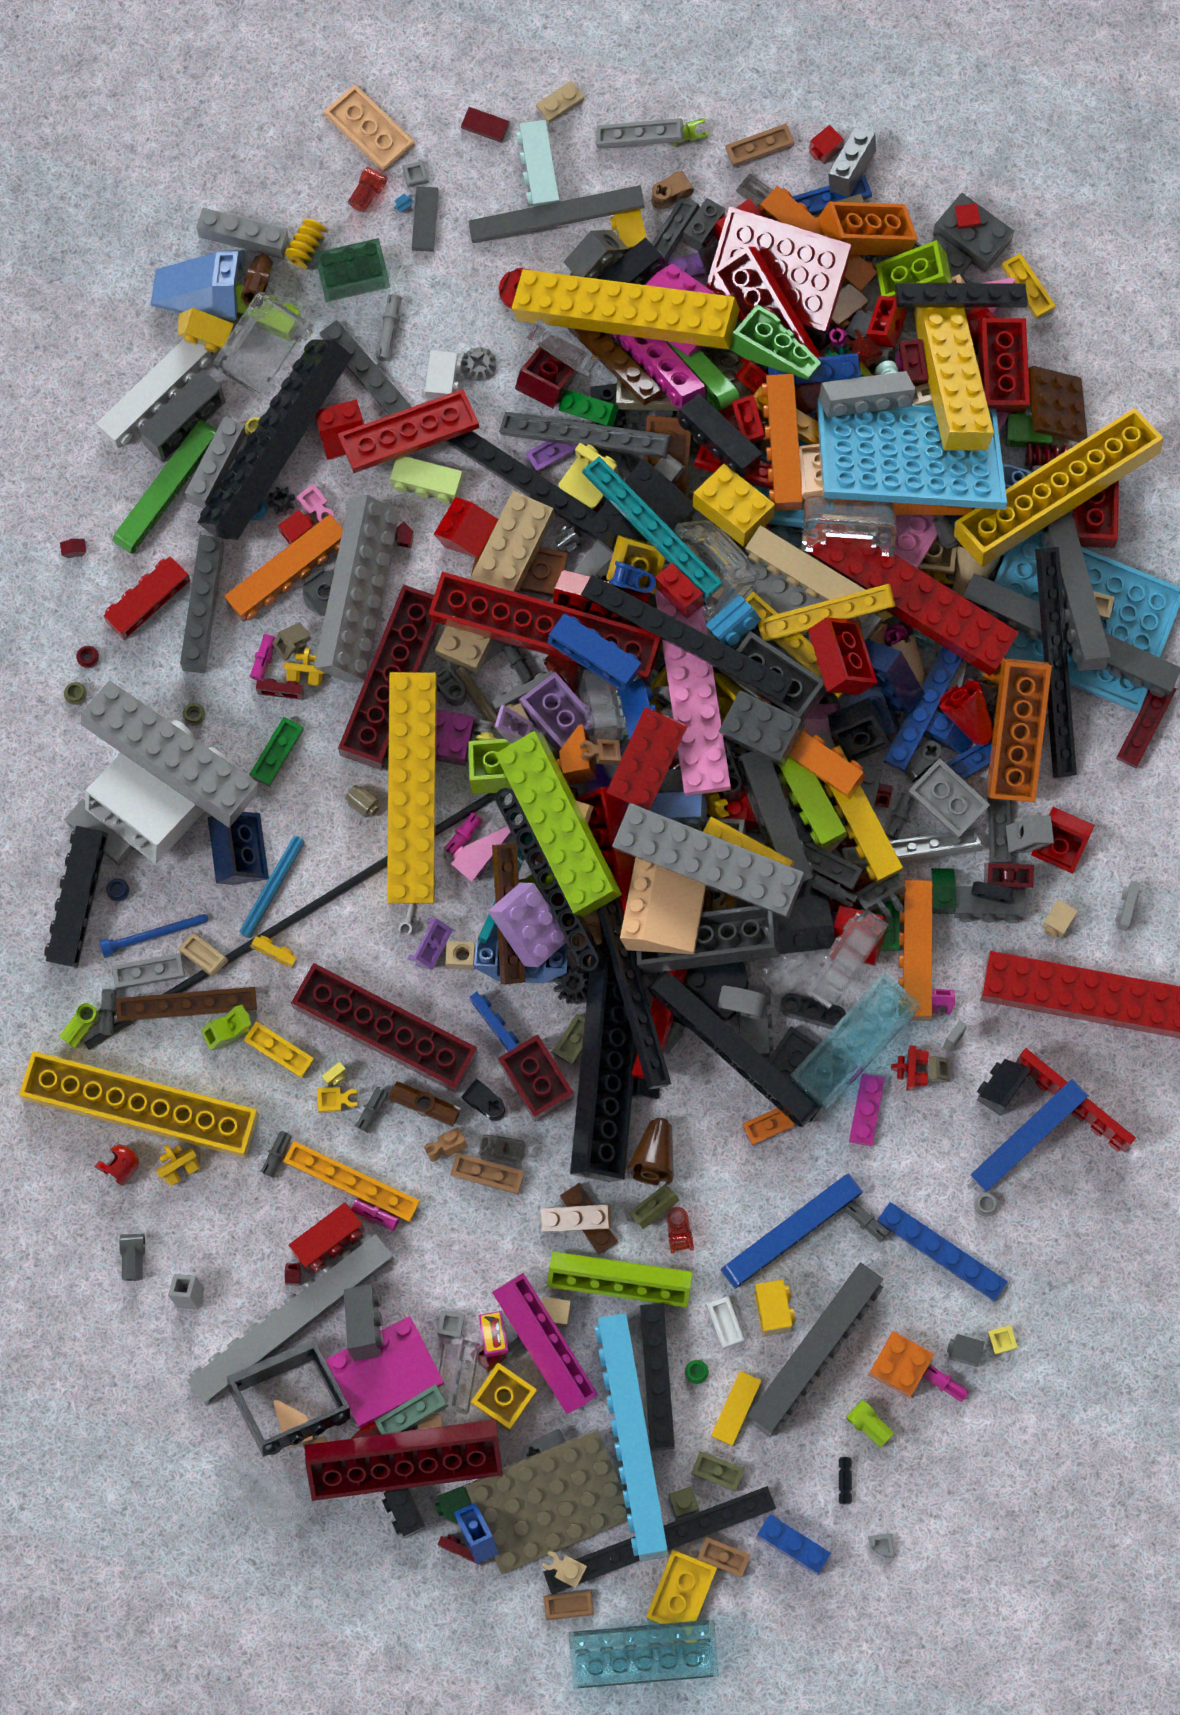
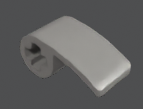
M722 986L717 1008L741 1012L740 1014L744 1017L758 1020L761 1019L766 996L751 990Z

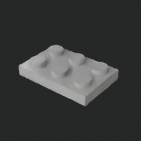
M940 758L908 790V793L957 839L990 806L985 799Z

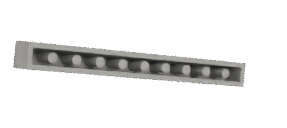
M375 1234L372 1237L368 1235L363 1238L356 1250L352 1251L350 1249L340 1257L341 1261L338 1264L327 1266L321 1272L323 1275L316 1281L314 1278L309 1280L303 1286L304 1290L298 1295L293 1293L284 1300L285 1305L280 1309L274 1308L265 1315L266 1320L260 1324L256 1322L246 1330L248 1334L241 1339L237 1337L227 1345L228 1349L222 1354L220 1352L214 1354L208 1360L209 1364L203 1369L198 1367L189 1374L191 1378L187 1382L203 1403L207 1406L228 1389L227 1376L266 1360L343 1300L344 1289L361 1286L393 1261V1255L379 1237Z

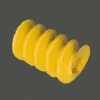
M304 219L302 221V226L297 229L298 233L293 236L294 241H291L289 248L285 250L288 260L305 270L308 266L304 261H312L308 254L316 255V251L312 247L319 248L321 246L317 239L322 241L325 239L321 232L328 233V230L321 223L312 219Z

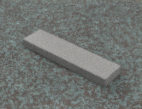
M682 118L597 125V148L683 142Z

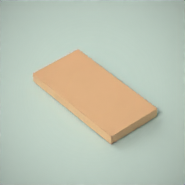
M356 84L323 112L324 116L382 172L386 171L415 145V141Z

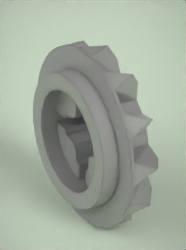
M481 346L478 348L471 347L463 355L461 368L469 379L483 381L490 378L495 372L496 358L489 349L482 348ZM483 358L484 366L479 365L474 369L475 362L473 360L479 361Z

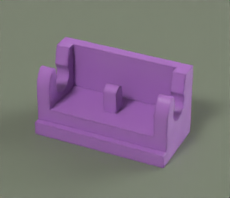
M428 918L426 923L430 924L415 955L410 954L408 960L415 961V965L420 968L433 970L453 929L437 918Z

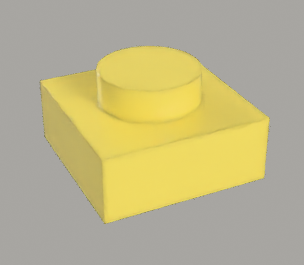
M338 1062L322 1075L323 1081L328 1087L333 1084L334 1086L339 1085L346 1078L344 1076L347 1073L346 1068L341 1062Z
M1011 1325L987 1332L994 1355L1018 1348Z

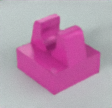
M932 989V1009L934 1014H938V1008L941 1005L946 1007L947 1015L951 1014L955 1006L954 990Z

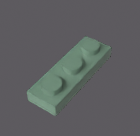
M435 1384L375 1420V1423L381 1435L409 1431L449 1406L439 1386Z

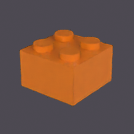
M892 1331L868 1375L910 1399L934 1354Z

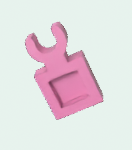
M314 483L296 496V500L309 516L315 512L318 523L323 520L321 518L323 514H331L334 517L333 511L324 507L327 500Z

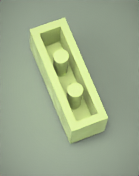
M406 456L396 458L390 477L391 486L399 492L412 491L419 497H435L439 502L446 504L453 502L454 498L458 497L463 480V474L460 470Z

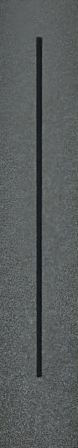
M594 734L592 737H590L591 740H593L594 738H596L597 735ZM496 793L486 794L436 825L435 836L470 816L471 812L474 813L494 801ZM388 855L257 935V937L260 938L262 935L269 939L384 869L387 867ZM254 938L225 955L228 962L223 967L251 951L250 945ZM201 970L163 994L183 993L210 975ZM137 1020L116 1022L112 1035H102L100 1032L85 1041L84 1044L90 1050Z

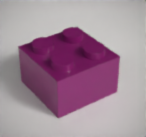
M437 709L436 761L466 766L469 753L468 741L472 740L475 726L474 716Z

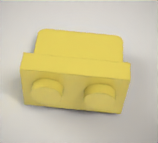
M579 443L575 449L577 459L559 482V488L591 509H595L604 495L582 473V470L600 456L618 476L619 471L617 463L609 456L604 458L598 454V451L589 444L585 446Z

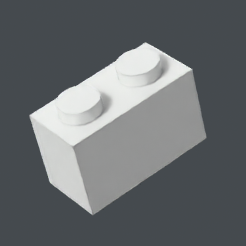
M430 350L425 387L426 399L433 400L458 391L459 382H455L456 374L461 372V361H458L457 353Z

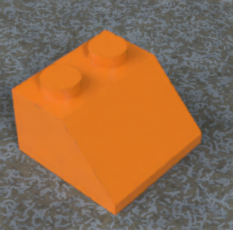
M583 724L578 725L559 751L560 759H557V764L570 785L597 780L594 757L587 761L581 759L584 752L589 753V751L581 749L580 744L583 741L591 742L590 735Z

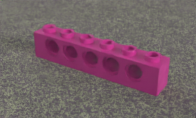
M611 334L614 339L621 343L623 349L632 355L635 363L640 365L646 374L662 388V392L669 397L672 405H676L680 409L698 394L705 399L704 384L665 341Z

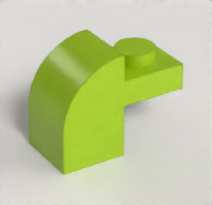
M243 1005L234 1007L226 1016L210 1021L201 1030V1033L210 1051L247 1035L249 1032L248 1028L252 1023Z

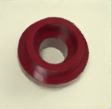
M83 646L78 650L76 659L80 666L92 668L99 661V653L92 646ZM87 654L92 655L89 661L84 660V656Z

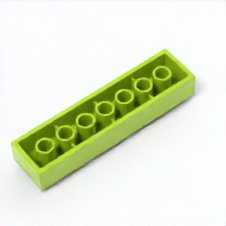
M533 731L495 753L573 914L584 917L621 896L622 893L545 737Z

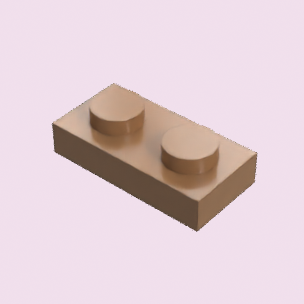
M706 1537L697 1560L742 1578L750 1554Z

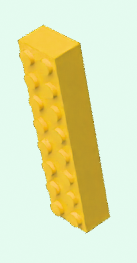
M915 307L913 319L918 340L922 339L928 384L943 449L988 450L994 431L964 307Z

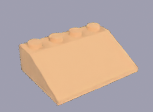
M635 858L620 936L626 950L694 954L707 886Z

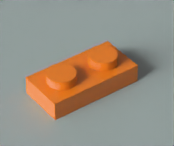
M778 1108L742 1124L752 1146L795 1127L794 1123Z

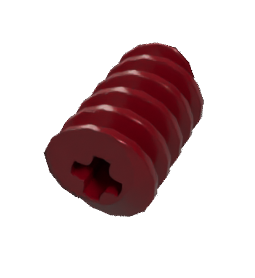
M1027 443L1025 466L1028 465L1031 471L1032 466L1045 465L1068 450L1067 446L1063 445L1059 451L1058 445H1054L1050 451L1048 444H1045L1041 450L1039 443L1035 444L1034 449H1032L1031 443Z

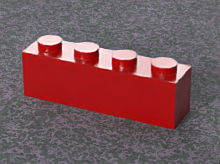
M171 556L166 560H160L150 574H145L140 578L137 586L133 589H128L117 604H111L106 609L103 615L106 623L125 640L190 582L188 573Z

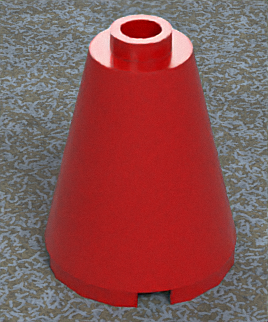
M970 680L965 681V686L960 688L958 685L953 686L940 698V709L974 744H988L993 737V726L979 682Z

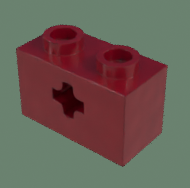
M984 863V882L1003 887L1034 888V865Z

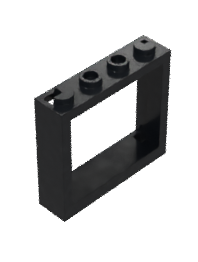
M314 1339L227 1376L228 1389L263 1457L277 1454L287 1446L298 1445L312 1435L318 1436L325 1432L326 1429L333 1426H341L351 1419L350 1407ZM313 1361L337 1409L264 1440L240 1391Z

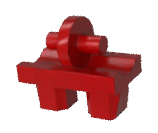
M909 1045L907 1064H904L905 1056H898V1062L891 1064V1070L897 1072L898 1080H903L904 1072H907L906 1091L927 1087L928 1073L915 1072L916 1065H928L929 1052L917 1050L915 1045Z

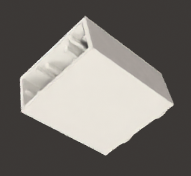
M178 720L171 722L193 737L191 731ZM208 747L211 751H213L214 753H216L217 755H219L227 761L224 755L220 753L217 749L213 747ZM122 753L85 790V810L154 864L172 848L205 812Z

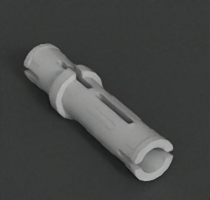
M396 294L388 295L386 311L382 316L384 320L376 356L378 360L382 361L391 360L397 322L400 321L399 310L402 297Z

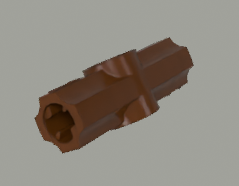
M261 253L259 256H255L251 267L247 270L244 288L241 293V299L245 305L253 306L254 304H259L263 292L267 289L273 261L267 254Z
M396 1081L389 1096L390 1101L416 1111L421 1116L430 1117L451 1127H454L461 1111L460 1107L438 1099L429 1092H422ZM423 1099H428L431 1101V1106L427 1109H421L418 1106L419 1102Z

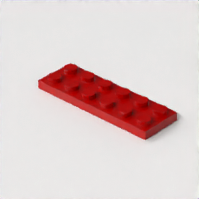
M464 389L338 433V438L353 473H357L479 429L480 427Z
M1027 1048L1021 1052L1016 1063L1030 1069L1028 1076L1030 1075L1036 1080L1035 1084L1044 1092L1048 1090L1055 1095L1068 1083ZM1088 1098L1072 1112V1115L1079 1121L1083 1122L1085 1120L1091 1125L1090 1129L1100 1137L1103 1135L1110 1140L1108 1144L1118 1152L1122 1150L1125 1153L1136 1139L1134 1135Z

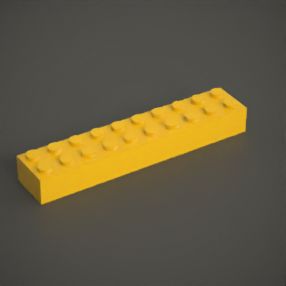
M525 269L522 270L512 305L514 315L518 321L722 349L730 348L740 311L735 297Z
M1133 408L1007 488L1006 510L976 508L955 521L954 537L976 562L983 567L1159 455L1164 438L1136 408Z
M390 672L388 904H435L436 673Z
M35 1051L31 1053L19 1092V1096L23 1101L247 1159L259 1118V1113L254 1108Z

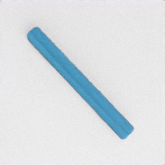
M293 836L240 929V934L250 938L253 935L304 845L302 838Z

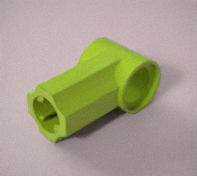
M90 1003L80 1004L76 1009V1014L59 1037L76 1049L92 1026L99 1022L100 1014L98 1009ZM86 1010H93L92 1018L84 1020V1012Z
M861 1400L845 1417L851 1424H855L854 1427L858 1431H862L881 1448L892 1437L894 1432L876 1416L877 1413L869 1404Z

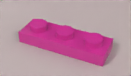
M862 1073L849 1138L850 1143L872 1147L884 1077Z

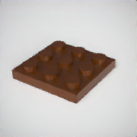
M1037 366L1029 367L1033 431L1078 443L1088 438L1082 378Z

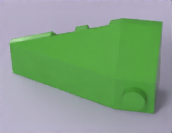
M756 305L733 332L730 350L752 362L809 380L819 368L821 362L805 345L800 344L794 338V334L790 329L786 330L782 326L781 320L775 314Z

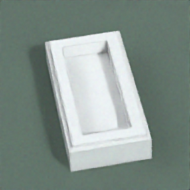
M729 1296L706 1304L722 1349L745 1342Z

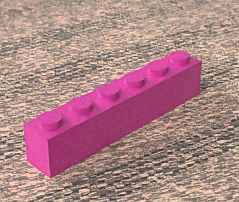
M522 1273L492 1292L565 1413H571L598 1396V1393L525 1274Z

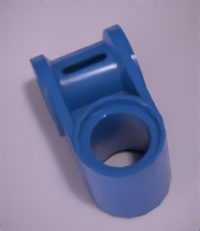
M615 561L616 569L613 578L609 580L610 584L643 593L651 592L654 589L656 580L652 574L630 564ZM642 576H647V584L640 587L639 579Z

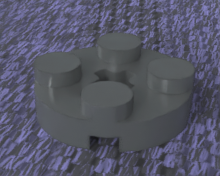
M315 571L304 582V602L311 611L321 616H325L329 596H320V589H331L334 571Z

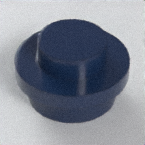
M123 879L111 880L106 888L108 897L116 902L125 900L130 891L129 885Z

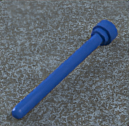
M206 914L198 915L115 941L108 938L99 940L103 956L107 958L113 956L117 949L204 924L208 921V916Z

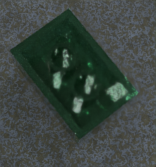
M379 238L314 253L325 302L390 288Z

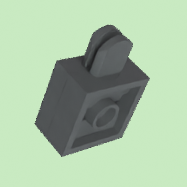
M591 230L566 258L564 263L572 272L571 276L596 279L623 257L628 251V247L613 230Z

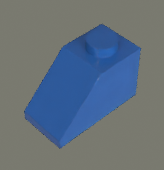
M935 711L924 733V737L958 754L967 751L972 743L946 715Z
M476 1503L454 1512V1516L476 1564L498 1555L494 1538Z

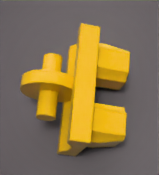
M305 648L304 654H295V660H302L303 663L284 662V669H287V681L300 683L301 671L309 672V685H321L323 674L326 673L315 669V665L309 664L310 662H315L317 656L311 655L310 648Z
M167 1144L163 1146L166 1153L159 1158L162 1163L170 1158L171 1160L157 1168L156 1171L160 1178L163 1177L172 1186L181 1180L175 1169L183 1165L188 1174H192L199 1169L195 1158L197 1155L191 1147L175 1157L176 1154L182 1151L181 1147L178 1145L170 1149Z

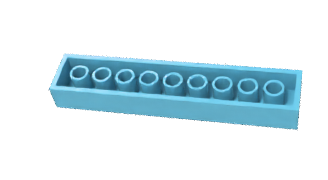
M624 1313L598 1318L599 1325L595 1326L597 1343L603 1345V1348L598 1349L601 1366L607 1368V1372H602L605 1390L611 1391V1395L607 1396L609 1413L615 1414V1419H611L614 1438H619V1442L615 1443L617 1460L623 1461V1466L619 1467L622 1485L627 1484V1490H623L626 1508H631L632 1513L627 1514L629 1530L630 1532H635L636 1537L631 1538L634 1556H639L640 1562L668 1557V1550L627 1315Z

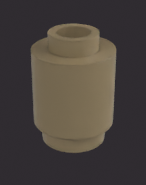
M354 785L345 797L348 805L365 818L369 815L371 817L374 816L380 808L378 805L379 799L362 786Z

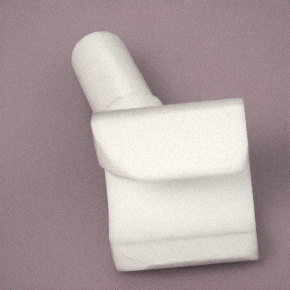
M409 904L406 918L398 927L399 933H401L404 925H408L410 928L408 935L412 934L413 927L411 921L415 905Z

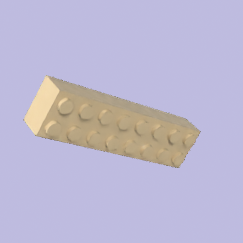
M512 491L470 579L518 593L555 518L554 508ZM446 626L435 648L437 657L459 667L464 666L467 670L478 675L495 639Z

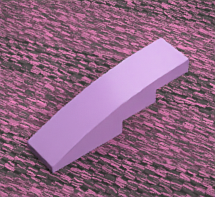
M505 705L500 706L495 728L509 743L512 744L533 731L540 733V730L532 726L533 722Z

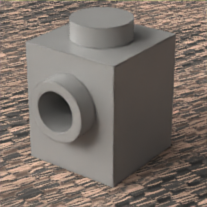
M174 1274L168 1296L177 1308L199 1310L205 1288L196 1276Z

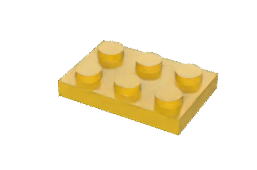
M672 1549L646 1618L691 1636L717 1567Z

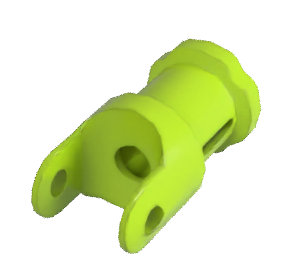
M705 118L686 122V125L683 126V142L688 140L692 142L709 135V132L695 134L696 125L704 123L706 121ZM672 142V145L676 147L681 142Z

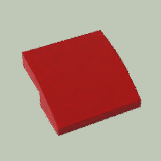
M753 394L733 401V406L718 411L752 444L765 437Z

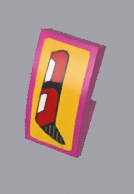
M502 1311L478 1315L485 1358L509 1354Z

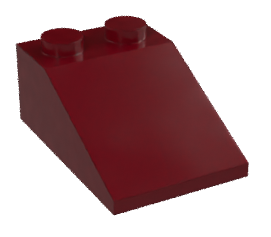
M549 334L520 369L515 389L554 409L562 399L564 390L569 388L588 353Z

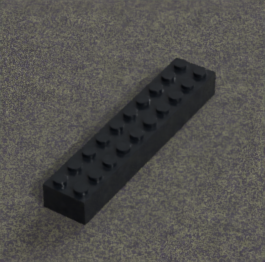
M312 339L305 345L304 353L293 364L292 372L289 377L284 379L280 391L270 401V407L260 417L255 431L248 436L247 444L236 455L235 463L231 469L224 474L223 482L213 492L210 503L203 508L200 513L201 517L197 522L213 536L222 537V539H239L353 355L335 340Z
M607 942L597 944L604 957V967L597 973L589 972L570 1174L613 1182L625 1180L634 1084L632 1071L637 1049ZM594 955L591 956L590 968L596 963ZM639 968V971H640V974H641V978H642V981H643V976H644V974L642 973V971H641L640 968Z

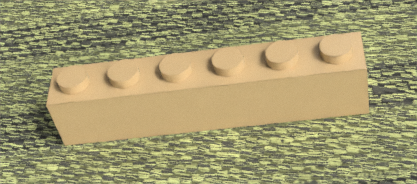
M761 525L745 547L748 558L758 565L760 562L768 566L767 570L776 576L781 574L786 577L787 583L795 588L798 586L806 590L805 593L815 600L820 598L823 601H828L865 590ZM868 614L849 620H855L862 624Z

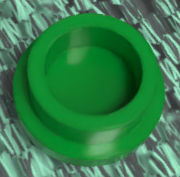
M700 1360L689 1362L685 1368V1376L693 1384L703 1383L709 1374L707 1365Z

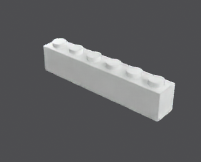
M183 339L96 423L98 430L117 448L121 444H127L131 440L132 434L137 429H140L143 421L148 419L153 413L156 414V410L161 404L165 403L169 398L171 399L173 393L184 383L187 384L188 379L200 368H205L210 363L211 352L205 350V346L201 344L192 345Z

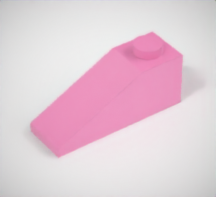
M509 827L500 829L466 845L464 848L460 847L453 855L455 859L451 864L469 880L478 881L493 862L492 845L506 844L513 837Z

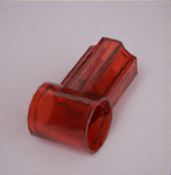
M366 167L359 178L358 186L348 200V204L359 212H365L375 195L380 194L381 188L385 187L388 177L370 167Z

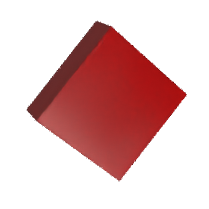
M977 203L955 206L954 210L958 229L980 227L981 222Z

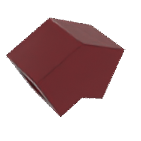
M402 522L396 529L397 546L411 548L414 532L405 522Z
M68 539L60 542L61 556L66 558L83 556L86 553L85 539Z
M879 783L874 805L889 808L893 786Z
M286 1263L284 1270L285 1285L301 1286V1264Z

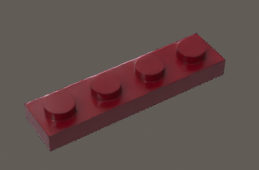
M1173 688L1167 698L1164 696L1157 697L1150 690L1116 757L1117 760L1135 769L1137 768L1177 690L1176 688Z

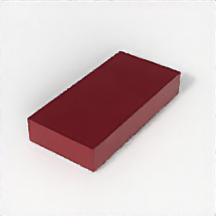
M468 107L461 124V129L502 143L510 122Z

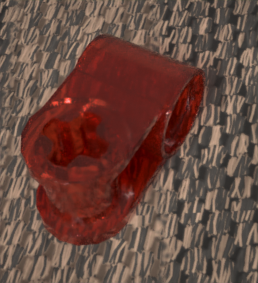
M681 1207L670 1209L667 1214L670 1253L674 1254L675 1251L685 1249L694 1251L687 1212ZM673 1213H680L683 1215L684 1221L681 1224H674L670 1217Z

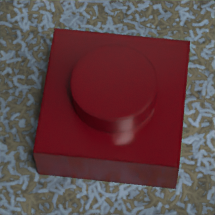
M483 1345L472 1353L474 1360L488 1373L494 1369L497 1363L500 1364L506 1359L505 1354L485 1358Z

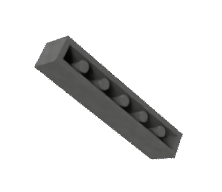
M199 536L180 660L183 671L206 672L225 546L222 537Z
M753 751L742 754L735 759V763L765 846L796 862L793 868L806 874L803 883L813 878V869L810 862L806 859L804 843L798 837L797 823L791 817L789 801L783 795L781 779L773 767L774 761Z

